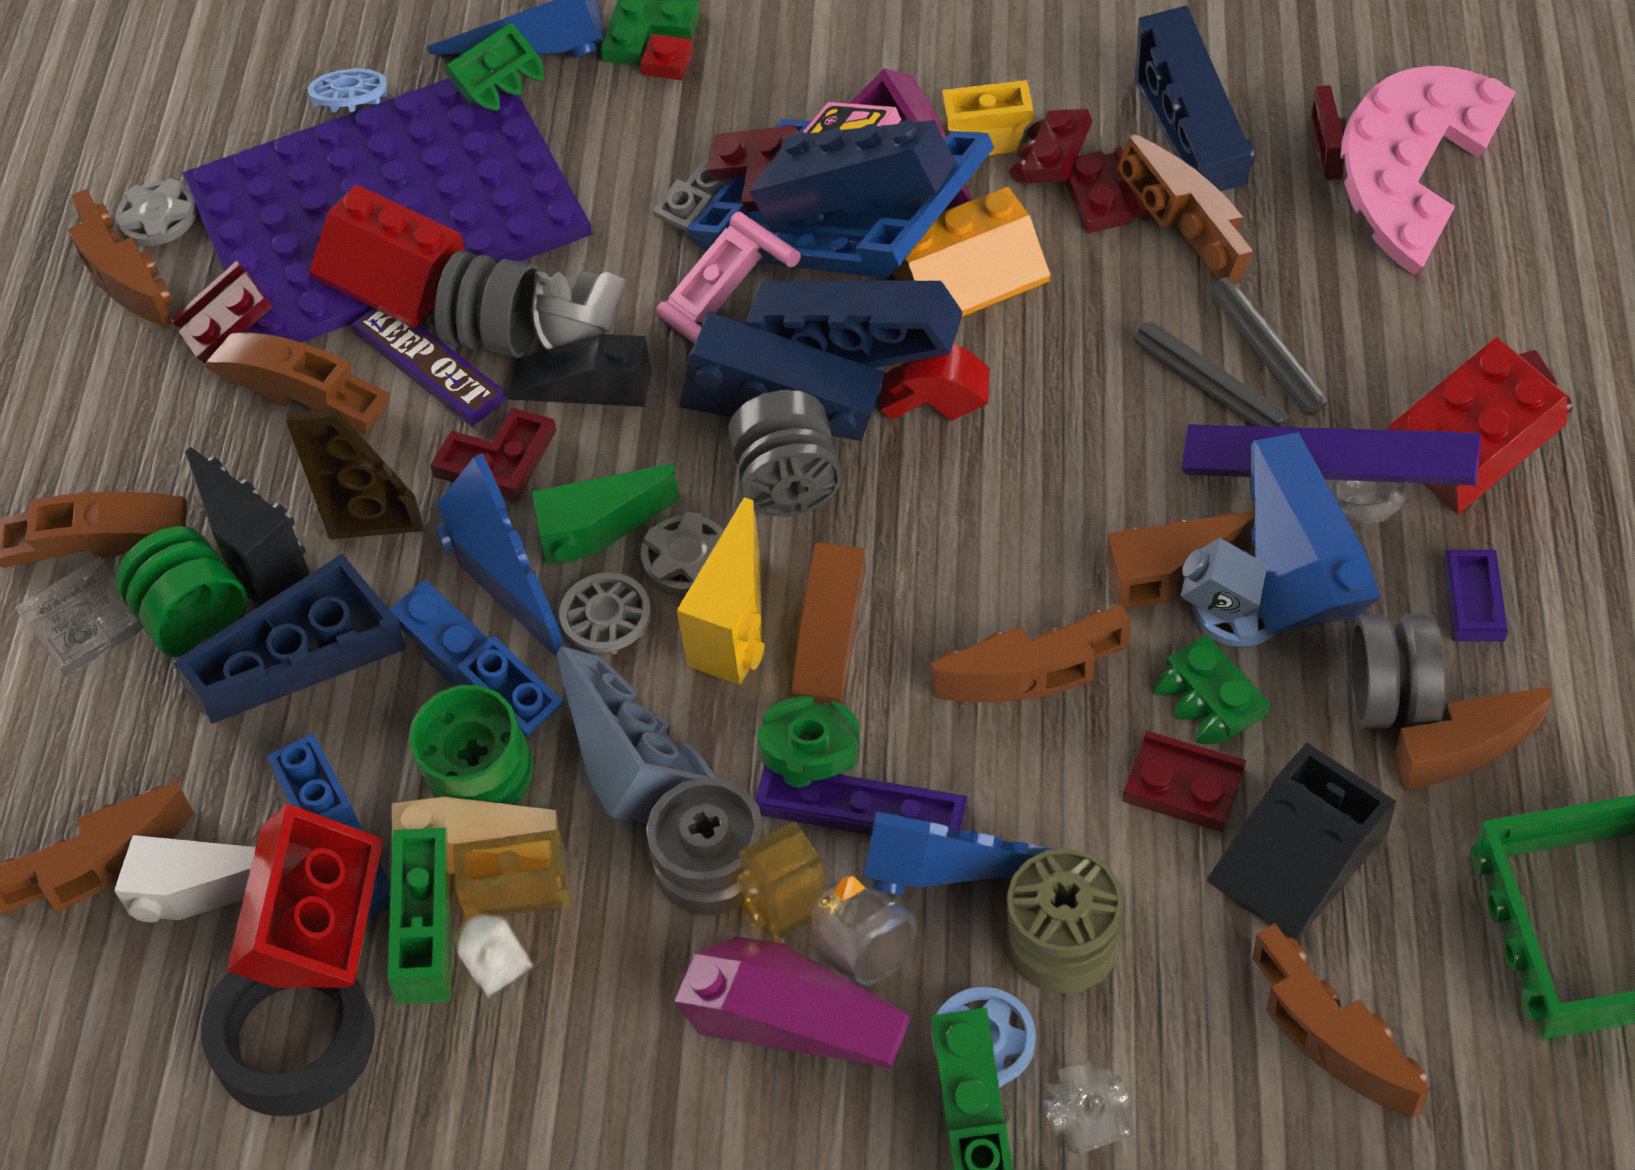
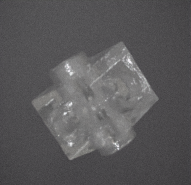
M1084 1061L1057 1071L1060 1081L1046 1086L1050 1099L1043 1102L1044 1111L1053 1133L1056 1135L1062 1132L1068 1152L1082 1154L1133 1135L1124 1111L1131 1106L1127 1089L1119 1075L1112 1077L1110 1068L1097 1067L1092 1069L1090 1061ZM1088 1097L1090 1101V1107L1088 1111L1085 1112L1084 1101Z

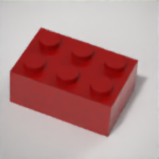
M1496 336L1388 426V430L1480 433L1482 444L1477 485L1424 484L1459 515L1567 424V395Z

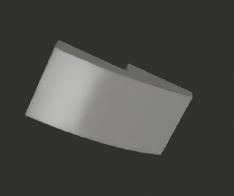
M704 158L686 183L678 179L673 183L652 210L653 215L688 232L687 228L730 179L714 180L708 172L709 159Z

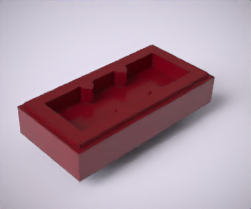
M1331 85L1316 86L1315 90H1313L1310 119L1323 174L1326 180L1342 179L1344 159L1341 158V146L1347 122L1345 118H1339Z

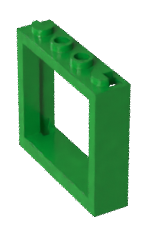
M1635 795L1485 820L1481 823L1475 845H1471L1470 854L1474 870L1477 875L1484 874L1489 889L1487 892L1489 913L1495 923L1501 922L1506 936L1504 952L1507 964L1511 971H1518L1524 987L1521 993L1524 1012L1529 1021H1536L1542 1040L1635 1024V991L1559 1003L1506 856L1634 835Z

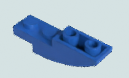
M426 579L389 609L399 621L400 629L423 650L424 660L453 686L481 685L499 692L512 706L520 729L525 737L533 733L563 706L564 701L494 635L488 639Z
M314 733L267 755L290 805L363 831ZM380 861L367 920L390 909L391 883Z

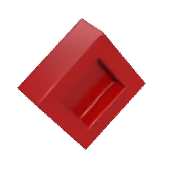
M651 35L640 63L642 75L682 80L693 53L692 40Z

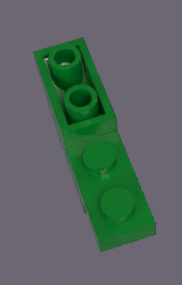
M987 1007L930 1015L938 1068L937 1075L952 1170H1013L1007 1127L1002 1111Z

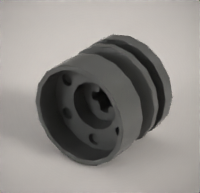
M457 251L453 254L444 267L435 301V325L441 342L455 346L462 345L465 348L477 349L483 344L487 352L518 358L525 355L536 336L530 311L532 297L534 296L535 272H540L538 266L508 259H502L496 264L493 257L481 254L476 256V254L464 251Z
M794 390L764 393L747 401L733 414L728 425L730 442L735 462L738 466L743 495L753 500L755 511L767 516L782 517L803 514L823 505L836 494L842 482L841 467L836 457L835 445L831 442V431L824 406L816 397Z

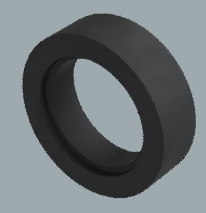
M228 972L212 992L206 1004L201 1024V1039L205 1056L226 1091L237 1102L248 1109L271 1116H294L312 1112L333 1102L355 1083L367 1065L375 1038L373 1013L357 977H355V982L350 987L312 988L327 994L338 1004L339 1025L336 1035L327 1050L311 1064L296 1071L274 1074L256 1070L241 1059L239 1054V1035L244 1021L257 1004L268 996L288 988H276Z

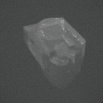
M493 914L472 915L467 917L457 930L454 939L455 949L484 995L488 997L534 967L502 917Z

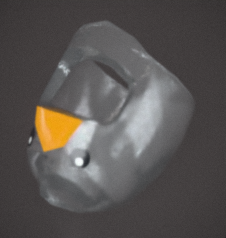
M854 876L843 877L838 884L830 885L812 905L810 936L820 955L844 977L860 985L868 987L884 982L901 966L913 947L917 935V921L913 913L879 891L864 887Z

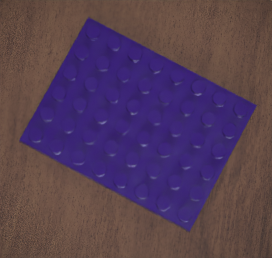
M448 78L182 172L223 270L226 271L233 263L238 261L247 269L251 278L255 280L274 306L249 328L250 332L283 337L302 343L348 326L373 309L312 278L309 272L328 212L356 184L461 233L465 252L476 254V256L481 254L493 257L496 264L502 259L520 262L593 235L589 219L520 96L508 94L496 87L500 104L499 110L493 111L478 105L476 102L470 105Z

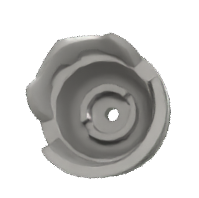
M535 272L534 296L532 297L530 312L534 332L542 348L551 349L594 335L604 334L605 331L610 332L614 319L613 313L626 280L609 272H602L599 275L582 272L577 275L570 290L566 277L560 272H557L553 277H549L545 272Z

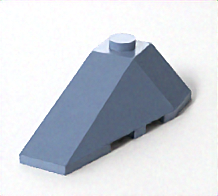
M560 647L556 656L589 783L601 801L603 811L609 817L622 823L634 821L648 824L652 808L667 791L689 780L704 777L717 779L701 754L690 743H683L680 747L665 732L669 723L660 714H652L634 702L637 691L601 656Z

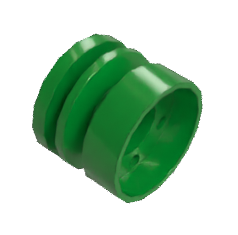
M175 526L158 530L143 538L126 553L116 571L114 585L118 596L129 607L132 615L141 621L144 631L157 648L170 657L183 656L244 617L248 597L245 587L229 567L221 562L218 553L210 547V543L194 528Z
M458 685L437 693L422 705L412 722L409 744L414 760L421 774L425 777L434 798L450 797L515 805L522 800L532 783L534 761L512 706L499 692L481 685Z

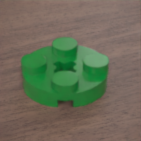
M810 696L789 698L771 706L763 715V724L760 728L758 727L757 732L758 754L769 769L783 775V780L786 784L793 787H806L813 781L834 777L856 766L859 750V722L855 715L841 703L830 700V707L814 704V697ZM806 735L809 739L815 740L805 741L801 740L800 737Z

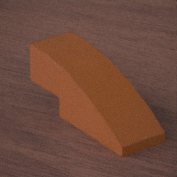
M815 543L800 625L792 698L810 696L814 697V701L830 703V700L842 704L859 622L858 607L866 573L864 548Z
M1549 687L1447 702L1441 722L1401 728L1394 757L1405 790L1438 784L1467 774L1496 760L1524 741L1544 721L1552 697Z

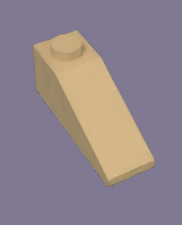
M450 797L392 803V830L446 827L449 874L560 860L556 810Z

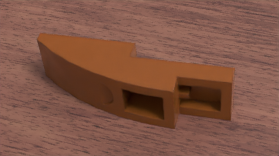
M1139 135L1130 136L1117 167L1122 178L1129 184L1162 229L1178 226L1184 237L1191 243L1218 280L1223 277H1229L1238 284L1253 253V250L1237 231L1243 219L1242 214L1210 181L1180 158Z
M87 189L71 195L82 224L69 228L68 231L89 274L112 299L129 311L162 326L171 324L172 321L166 306L172 304L173 300L163 279L153 280L152 277L159 274L148 250L140 253L132 237L122 240L117 229L109 232L108 228L114 225L104 203L101 202L95 205Z
M231 333L206 362L207 369L284 407L293 399L314 410L337 409L356 431L365 435L390 403V393L350 374V361L311 345L283 337L258 333Z
M143 492L77 493L30 500L28 512L0 518V566L6 568L84 551L91 552L97 559L126 554L140 540L158 530L175 526L186 527L187 500L183 496Z
M1122 604L1107 610L1093 611L1081 621L1061 629H1049L1032 641L1022 626L1007 632L993 633L983 642L961 651H949L938 660L931 662V691L935 698L960 702H1002L1041 697L1093 681L1094 661L1129 647L1131 618Z
M177 781L166 786H156L147 790L144 794L117 804L101 806L94 812L77 818L82 835L71 839L58 840L47 848L20 858H10L0 863V914L45 897L55 912L115 884L118 881L133 835L173 839L193 817L192 807L179 782Z
M1275 923L1258 932L1252 959L1273 985L1270 989L1266 1012L1285 1035L1311 1060L1355 1092L1413 1118L1420 1114L1430 1090L1426 1075L1414 1059L1410 1057L1405 1058L1394 1044L1392 1032L1385 1020L1377 1013L1371 1014L1360 999L1341 1010L1339 997L1333 987L1325 980H1318L1308 967L1307 957L1300 944L1292 937L1286 938Z

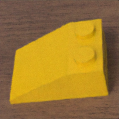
M746 497L743 498L677 609L687 666L739 686L749 669L755 670L759 666L765 649V644L762 642L761 555L754 502Z

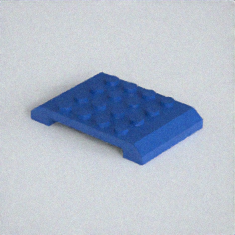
M782 119L776 127L795 125L798 132H803L812 121ZM965 131L950 132L945 138V142L957 165L937 194L888 206H883L879 199L860 213L846 216L843 209L823 213L824 218L822 222L807 226L803 219L788 222L789 227L787 231L774 233V235L800 252V261L794 267L888 278L900 266L993 150L994 146L989 134ZM746 177L731 178L690 224L687 231L693 243L707 251L726 228L728 229L730 219L736 212H742L772 233L760 211L747 212L741 203ZM761 247L758 249L762 257L757 263L787 266Z

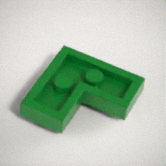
M617 0L600 49L602 62L641 65L640 63L651 35L692 40L700 15L699 0Z

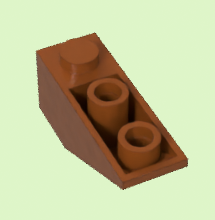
M1254 511L1237 514L1223 513L1211 518L1192 521L1177 520L1166 525L1140 529L1126 528L1120 532L1108 533L1106 564L1117 605L1122 604L1124 609L1170 601L1182 592L1185 578L1182 570L1188 556L1194 550H1200L1219 537L1243 551L1249 548L1252 544V529L1255 523Z

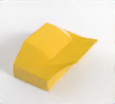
M1027 80L942 90V103L949 131L988 133L994 146L988 156L1015 153L1017 151L1023 132L1032 122L1034 116Z

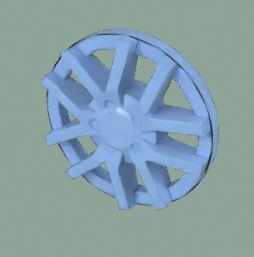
M345 69L327 73L313 80L308 86V94L314 107L330 106L331 112H337L340 107L348 106L349 112L355 111L358 104L380 103V97L387 96V82L383 74L374 70Z

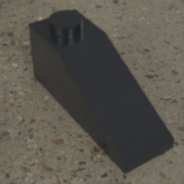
M598 334L518 358L511 381L509 398L510 400L645 407L652 373L646 336Z

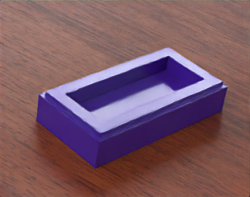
M1446 550L1443 561L1454 641L1505 642L1508 629L1496 550Z

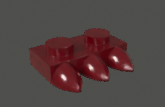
M1088 109L1048 111L1045 119L1032 124L1027 130V134L1033 140L1028 141L1019 148L1018 155L1024 160L1010 168L1008 171L1009 176L1021 183L1067 182L1093 122Z

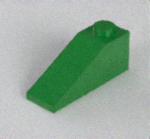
M673 463L532 491L540 540L547 565L559 562L568 563L579 558L593 556L680 500Z
M445 827L392 830L388 982L396 1005L451 1002L452 949L447 829Z

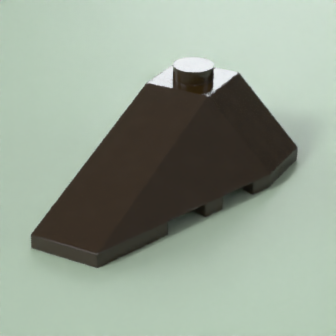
M337 409L286 413L288 429L329 540L424 531V523L415 495Z

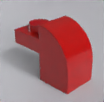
M954 343L949 355L905 362L885 373L882 381L880 411L889 418L895 419L928 402L949 420L953 421L988 404L990 367L972 352Z

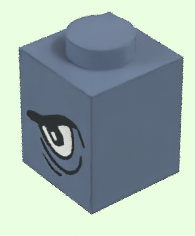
M1219 537L1200 550H1194L1186 559L1182 570L1185 578L1181 598L1229 624L1260 606L1267 564Z

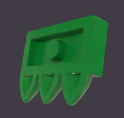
M512 22L448 63L444 70V73L470 105L476 102L478 105L493 111H498L500 104L496 87L511 95H521L522 83L519 72L536 81H543L544 68L539 55Z
M1208 634L1168 657L1166 668L1160 672L1153 685L1152 693L1154 695L1169 696L1186 691L1176 704L1174 711L1175 719L1191 720L1207 715L1196 733L1195 741L1200 744H1216L1229 740L1269 715L1271 703Z

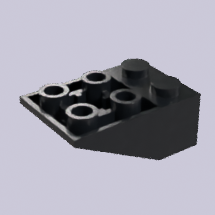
M189 447L185 453L212 533L227 567L245 587L247 596L261 606L308 576L310 572L303 556L306 553V549L295 536L292 528L295 525V521L291 514L279 503L275 502L271 505L262 499L258 490L247 480L237 481L229 475L225 466L215 457L209 456L205 458Z
M1306 742L1275 777L1207 877V882L1270 926L1275 923L1287 938L1292 937L1297 941L1388 834L1396 800Z

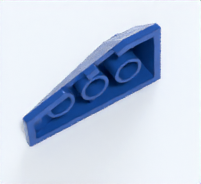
M554 0L431 44L427 48L429 54H464L512 22L537 54L571 52L573 58H578L597 51L595 43L604 40V32L598 0Z
M1299 432L1255 440L1251 444V498L1255 501V527L1252 529V545L1255 546V558L1267 564L1260 606L1258 607L1267 635L1357 617V615H1360L1381 596L1365 550Z
M483 454L470 461L437 503L442 523L435 525L436 533L444 552L453 550L461 568L556 656L560 647H563L558 624L534 571L531 572L522 540L517 529L513 531L510 519L504 508L506 503Z
M877 811L874 817L863 877L873 879L871 890L903 896L905 886L916 888L1013 876L1026 860L1044 851L1057 849L1018 841H1004L1002 838L978 832L950 830L949 826Z

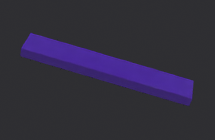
M1188 424L1181 467L1185 475L1251 477V444L1255 440L1299 432L1325 480L1477 485L1482 438L1480 433Z

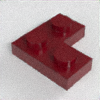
M795 125L714 134L708 172L714 180L746 177L741 203L747 212L760 211L749 190L780 151L783 141L790 135L797 133L798 130Z
M511 408L492 442L450 430L430 464L433 477L454 483L474 457L483 454L502 496L518 501L557 431L555 421L549 417Z

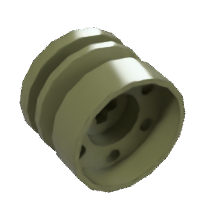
M1067 848L1044 851L1026 860L1013 875L1007 893V945L1009 958L1018 973L1037 988L1058 994L1082 992L1100 983L1115 966L1120 948L1124 903L1121 885L1110 867L1092 854Z

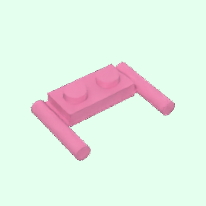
M736 212L730 219L728 229L726 228L672 292L669 300L661 302L656 307L655 314L695 344L702 328L697 324L698 321L703 324L708 311L716 313L761 259L762 255L758 252L760 247L788 267L796 266L800 261L801 254L742 212Z

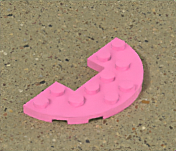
M1423 66L1400 71L1382 80L1366 94L1351 114L1342 138L1341 158L1345 159L1348 177L1344 184L1356 214L1362 212L1374 229L1375 233L1371 236L1388 256L1414 276L1423 268L1455 208L1454 205L1418 183L1443 136L1477 158L1487 148L1516 93L1495 78H1489L1464 69L1445 66Z

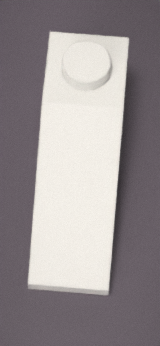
M133 835L114 891L128 914L143 922H157L159 919L182 920L244 899L256 847Z

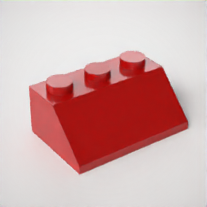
M356 184L328 212L309 272L312 278L416 328L435 308L438 284L450 257L457 251L465 252L461 233Z
M288 803L279 809L260 827L227 972L276 988L352 986L355 982L383 838Z

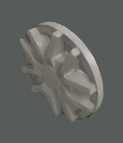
M598 573L578 581L566 592L560 604L559 619L565 637L576 646L588 650L590 654L594 655L597 652H611V655L617 654V650L645 636L644 631L652 619L651 605L646 590L633 578L619 573ZM614 583L615 585L606 593L599 584ZM589 587L596 594L590 599L581 593ZM626 587L633 590L621 599L619 597ZM574 599L582 606L569 610ZM639 600L642 601L643 609L632 607ZM625 619L638 620L639 623L636 626L625 621ZM580 620H585V621H583V622H581V623H579V624H576V625H574V626H572V627H570V625H569V623H571V622H576V621H580ZM617 631L627 634L617 639ZM591 633L590 640L580 637ZM601 633H609L610 641L598 642L599 635Z

